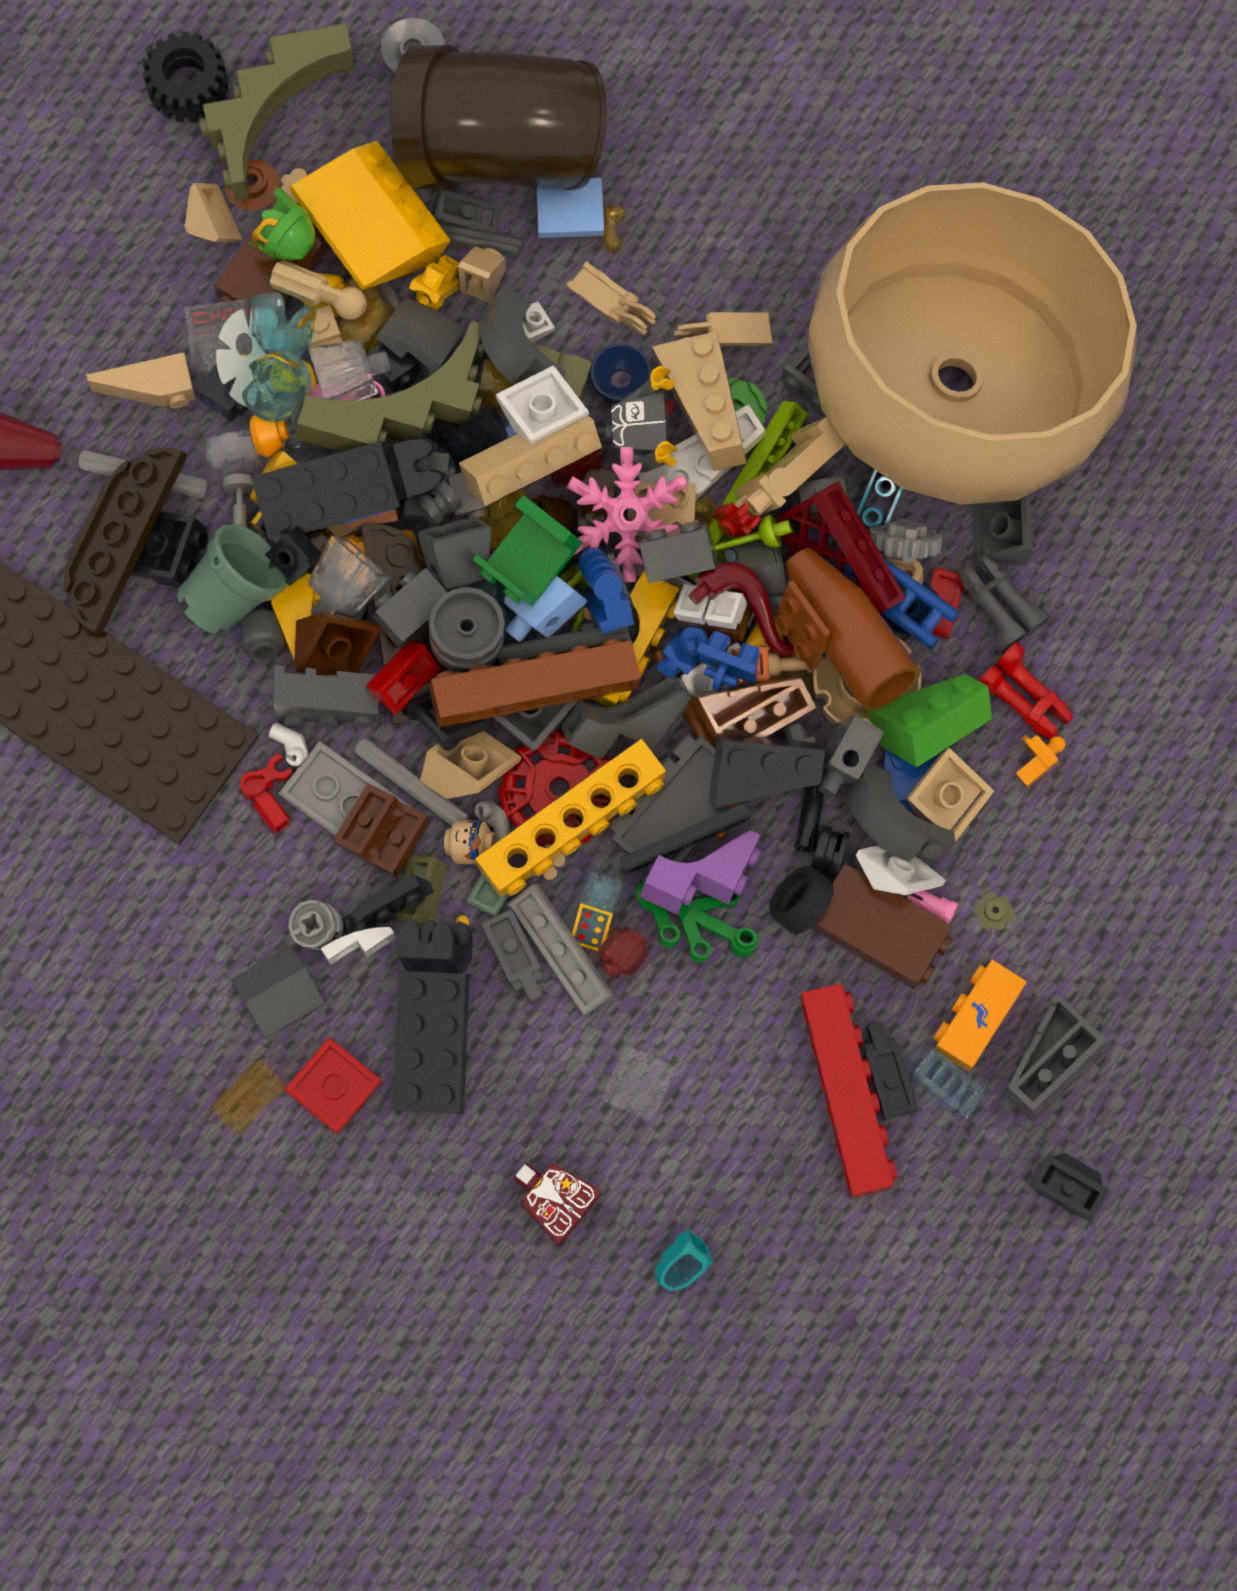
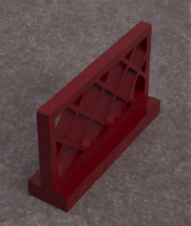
M839 481L822 489L775 518L776 523L789 518L801 522L800 535L793 532L782 535L792 555L806 549V547L818 551V554L826 559V555L838 559L837 569L843 574L845 573L846 563L850 564L857 578L856 580L849 579L868 595L870 601L880 614L906 599ZM813 503L823 518L822 522L810 517ZM809 526L821 530L819 543L808 539ZM829 534H832L838 543L839 551L827 546Z

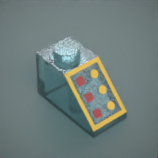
M590 872L572 931L573 936L581 947L599 953L603 952L623 892L624 881L596 872Z

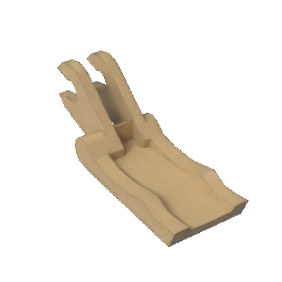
M586 261L578 275L566 284L567 287L617 325L622 322L636 332L645 335L647 333L645 330L647 326L642 320L653 325L656 322L654 320L656 318L655 314L644 305L638 304L639 299L636 295L617 285L602 271L597 270Z
M766 312L706 314V322L678 326V331H674L676 337L695 336L717 331L721 347L773 345L769 314Z

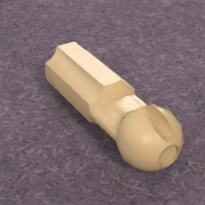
M285 260L277 262L272 270L269 283L271 288L312 305H317L322 301L335 306L337 313L342 318L348 320L359 318L366 310V298L355 287H346L341 290L328 285L327 277Z

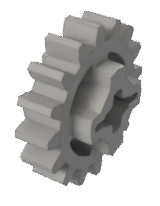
M897 519L895 522L884 523V526L875 525L870 528V536L879 551H884L885 557L899 559L902 562H914L915 559L927 558V555L936 556V554L941 553L942 534L936 533V530H927V525L924 523L912 522L909 519Z

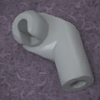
M481 801L476 804L474 808L475 816L493 828L497 842L511 833L510 818L507 819L505 811L491 801Z

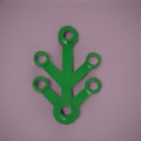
M645 879L637 887V902L643 909L652 912L659 930L658 940L660 944L667 948L674 947L680 938V930L677 926L670 924L666 909L640 898ZM734 893L735 900L730 901L729 905L711 896L692 900L689 906L683 903L678 917L690 947L689 957L692 961L704 963L708 960L711 953V946L707 941L702 940L697 925L730 941V949L737 957L748 958L755 953L759 938L752 929L745 927L736 929L705 913L723 907L726 909L736 907L740 899L739 895ZM665 932H671L672 934H674L675 938L667 939L664 937L663 934ZM747 936L751 942L743 943L740 937ZM702 948L706 954L698 955L694 949Z

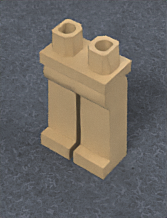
M827 417L798 429L790 437L796 446L767 473L753 478L734 491L739 497L734 504L738 508L743 504H747L749 508L746 511L753 516H760L780 508L786 502L783 497L793 493L846 444Z

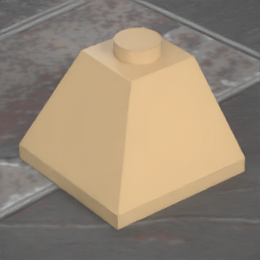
M483 731L459 741L452 750H444L439 744L428 750L420 782L445 799L479 793L521 761V756Z

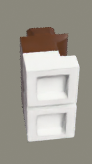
M683 585L673 614L677 620L686 621L685 628L688 626H699L706 631L709 638L714 631H718L730 637L731 642L743 643L745 641L752 611L742 593L724 591L714 600L706 597L696 605L689 599L688 594L697 586Z

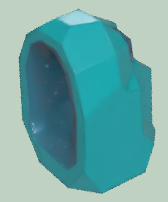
M685 1230L680 1233L676 1240L662 1253V1259L655 1268L657 1283L671 1291L688 1287L712 1263L713 1259L710 1249L693 1231Z

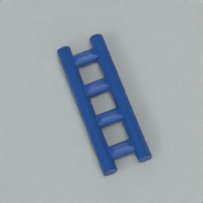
M883 557L898 585L905 589L903 594L906 599L881 614L932 650L939 639L931 632L942 617L953 622L957 618L959 611ZM831 562L830 564L837 569V565ZM846 563L844 575L856 580L851 576L854 573L850 564ZM916 597L932 608L921 625L904 614Z

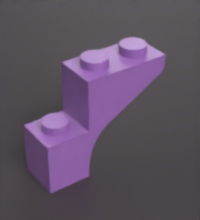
M747 831L705 858L691 863L676 862L658 855L644 883L640 898L677 915L683 903L688 906L690 905L696 890L729 905L733 894L735 893L740 896L745 887L748 877L743 874L747 866L754 868L762 850L756 846L761 835L753 831Z

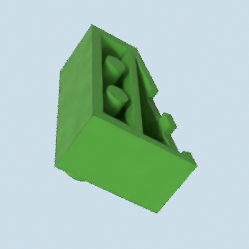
M962 674L906 694L877 710L867 711L871 724L884 731L878 745L915 767H919L992 719L988 686L967 674Z

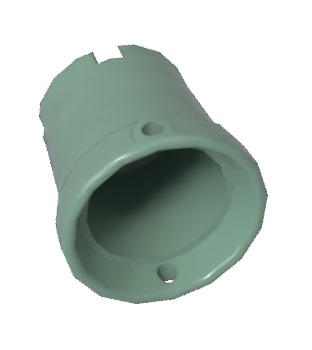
M236 524L222 525L208 542L206 554L186 581L178 588L177 598L179 603L185 598L189 607L184 612L198 627L212 634H216L220 629H223V634H228L237 623L262 602L271 601L287 586L285 582L287 578L265 555L272 547L262 536L247 527Z

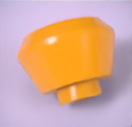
M255 413L250 419L251 436L259 455L268 458L285 447V440L290 438L285 419L280 420L276 414Z

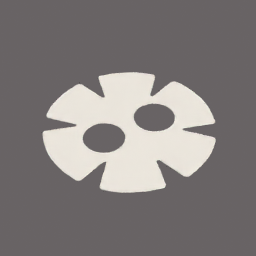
M251 308L249 327L243 309L232 314L225 322L219 338L231 350H216L217 368L222 384L236 377L230 391V396L238 403L247 407L254 406L255 388L261 405L267 404L276 396L269 392L266 379L263 382H258L253 377L252 366L254 361L264 355L275 352H282L278 354L279 356L287 354L285 340L281 331L268 338L275 320L258 308ZM241 333H247L252 339V351L245 357L241 356L236 349V339ZM269 356L264 357L263 360H265L268 365L271 361H274L276 358Z

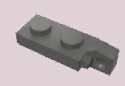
M512 908L481 922V927L510 986H513L515 992L523 989L531 1005L544 1000L536 983L543 980L541 967Z

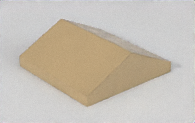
M948 747L939 755L908 795L906 801L921 820L951 830L978 794L983 791L953 830L956 842L994 793V790Z

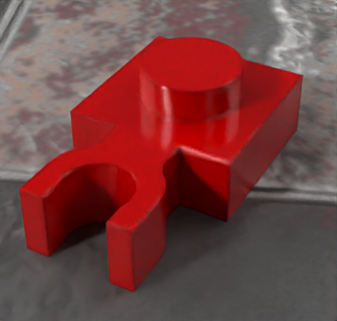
M733 502L719 506L711 515L718 522V528L725 535L734 538L748 535L761 520L759 516H752L746 511L749 508L747 504H743L738 508Z

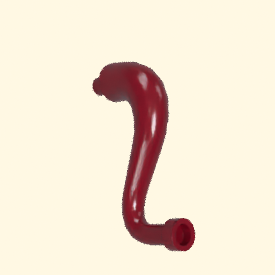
M724 562L716 565L715 569L703 572L695 579L697 587L688 594L689 599L694 604L698 605L706 597L714 600L727 590H737L748 600L768 647L781 657L796 655L792 643H784L780 639L766 588L752 569L741 563Z

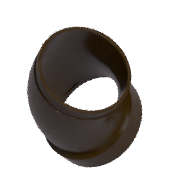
M415 45L410 47L402 56L393 80L390 102V128L396 162L402 176L411 187L415 189H454L460 183H480L553 189L564 188L575 191L582 189L590 181L598 166L606 134L607 100L602 76L592 62L526 54L459 52L451 45Z

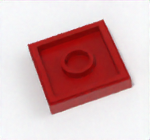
M329 1037L287 1085L284 1091L338 1135L380 1086L382 1080Z

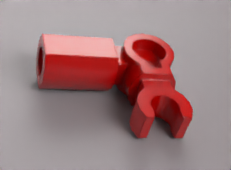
M281 754L273 756L268 762V767L265 769L259 768L256 771L247 772L240 780L242 796L246 800L255 802L253 807L273 834L285 828L292 821L271 792L267 793L268 790L274 787L273 783L285 782L293 775L291 768L284 772H277L275 770V766L283 761Z

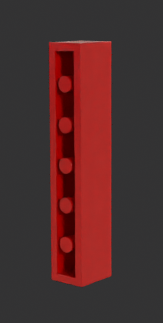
M842 983L802 992L800 1002L850 1199L891 1190L894 1186L893 1180H897V1171L893 1159L887 1160L884 1146H889L885 1126H879L875 1113L880 1112L879 1101L876 1092H870L867 1079L871 1078V1070L867 1058L861 1059L858 1046L863 1045L859 1025L853 1026L850 1013L854 1012V1004L851 993H844Z

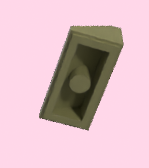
M409 856L403 879L412 874L430 881L434 892L424 897V901L420 905L399 911L392 920L406 923L410 919H415L418 925L423 927L426 922L435 919L448 867L447 863L437 857Z

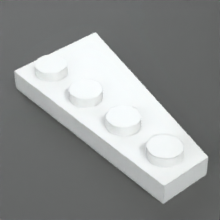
M749 404L736 411L745 455L766 436L764 427ZM693 435L675 445L678 451L670 454V456L676 459L675 466L669 467L664 464L645 473L639 472L636 477L641 482H658L664 476L666 482L669 483L682 474L687 483L696 484L697 500L731 467L714 471L696 435Z

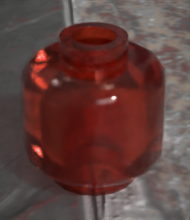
M627 926L623 930L613 929L598 949V956L604 962L601 969L615 979H618L620 975L625 977L635 976L649 955V951L645 946L648 941Z

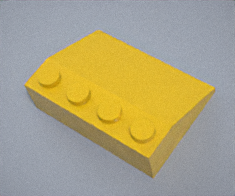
M378 141L349 150L294 183L289 188L298 203L310 214V219L362 291L427 268L431 263H437L451 241L413 188L405 181L399 169Z

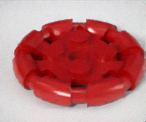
M556 730L551 738L535 752H532L525 745L521 748L517 746L513 751L521 756V761L501 776L503 777L502 787L498 788L500 806L505 811L507 819L510 818L518 828L560 798L550 792V785L554 781H565L569 786V790H571L613 759H608L605 755L601 760L569 745L564 733H560L561 730ZM559 746L571 748V755L558 754ZM538 753L543 760L534 766L528 758ZM592 759L597 767L589 773L583 764ZM516 779H526L525 789L515 788ZM603 795V799L593 798L591 802L595 807L604 808L609 805L610 799ZM530 805L531 810L535 814L527 819L521 811ZM576 814L568 815L563 821L570 828H576L581 825L577 820L580 816ZM591 833L580 841L582 845L591 841L590 837L593 836ZM549 834L540 835L536 840L537 845L545 847V844L553 845L555 842L554 837Z

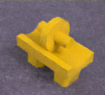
M444 255L440 257L438 264H429L424 273L412 279L409 288L417 291V302L435 310L440 309L445 299L460 288L459 279L456 278L460 263Z

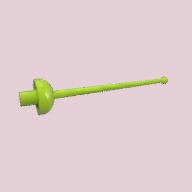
M770 514L761 520L759 532L715 545V547L719 551L761 539L768 547H781L780 536L792 533V527L789 520L776 523L773 515Z

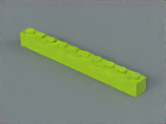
M782 401L765 430L766 436L755 447L722 505L734 503L739 498L734 491L753 478L767 473L783 458L793 441L790 437L800 429L808 415L796 402ZM713 519L709 529L715 545L736 539L725 535L718 528V522ZM722 550L717 551L719 557L717 562H722L723 554ZM703 572L689 574L686 576L689 579H691L694 583H696L695 579Z

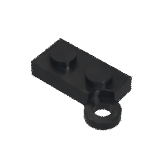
M494 406L456 428L449 421L443 420L436 423L431 430L433 441L438 446L447 449L456 466L460 462L507 438L508 433L504 422ZM441 429H445L448 432V439H444L441 436Z

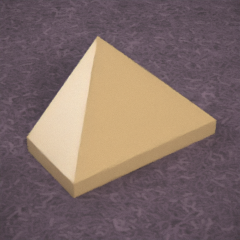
M193 183L190 186L185 220L187 233L213 242L236 243L241 241L242 237L219 185Z

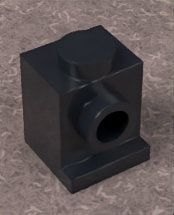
M297 526L287 533L283 529L276 533L267 542L272 548L265 554L287 578L285 582L289 586L304 577L324 557Z

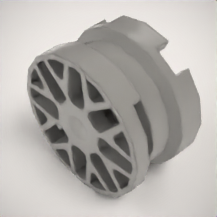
M308 900L295 907L290 915L288 925L290 935L296 943L302 947L321 951L319 947H324L328 942L331 943L332 937H336L335 940L339 939L342 936L344 926L342 916L336 908L316 900Z

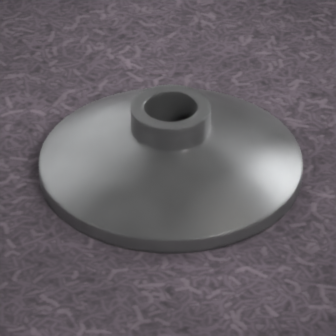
M406 18L397 21L383 35L381 41L383 61L392 72L396 73L402 56L410 47L415 45H445L443 35L434 24L421 18Z

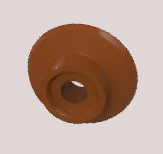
M251 159L249 160L247 181L255 179L257 183L255 185H247L248 199L235 202L233 189L226 190L225 186V192L228 199L235 206L244 210L254 211L267 207L275 200L274 191L276 188H280V180L277 172L271 165L261 160Z

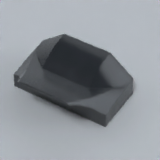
M1066 1153L1056 1157L1047 1155L1030 1184V1187L1041 1196L1090 1222L1094 1219L1109 1192V1189L1103 1187L1099 1172Z

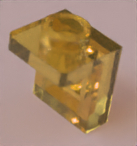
M485 360L479 386V397L483 398L481 405H484L487 409L494 406L497 412L503 411L496 399V394L514 386V384L500 373L491 360Z

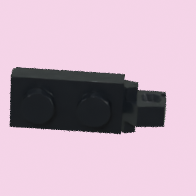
M412 874L357 905L358 910L342 918L346 935L370 929L371 926H376L377 923H387L394 919L399 911L420 905L424 901V897L434 892L430 881Z
M881 1021L868 1025L866 1030L870 1043L864 1045V1056L869 1062L871 1079L884 1121L917 1112L919 1110L899 1043L896 1044L894 1037L886 1038Z

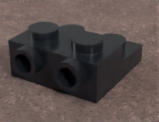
M160 512L131 575L152 579L157 584L179 588L197 566L195 561L199 550H203L207 546V527L195 517Z

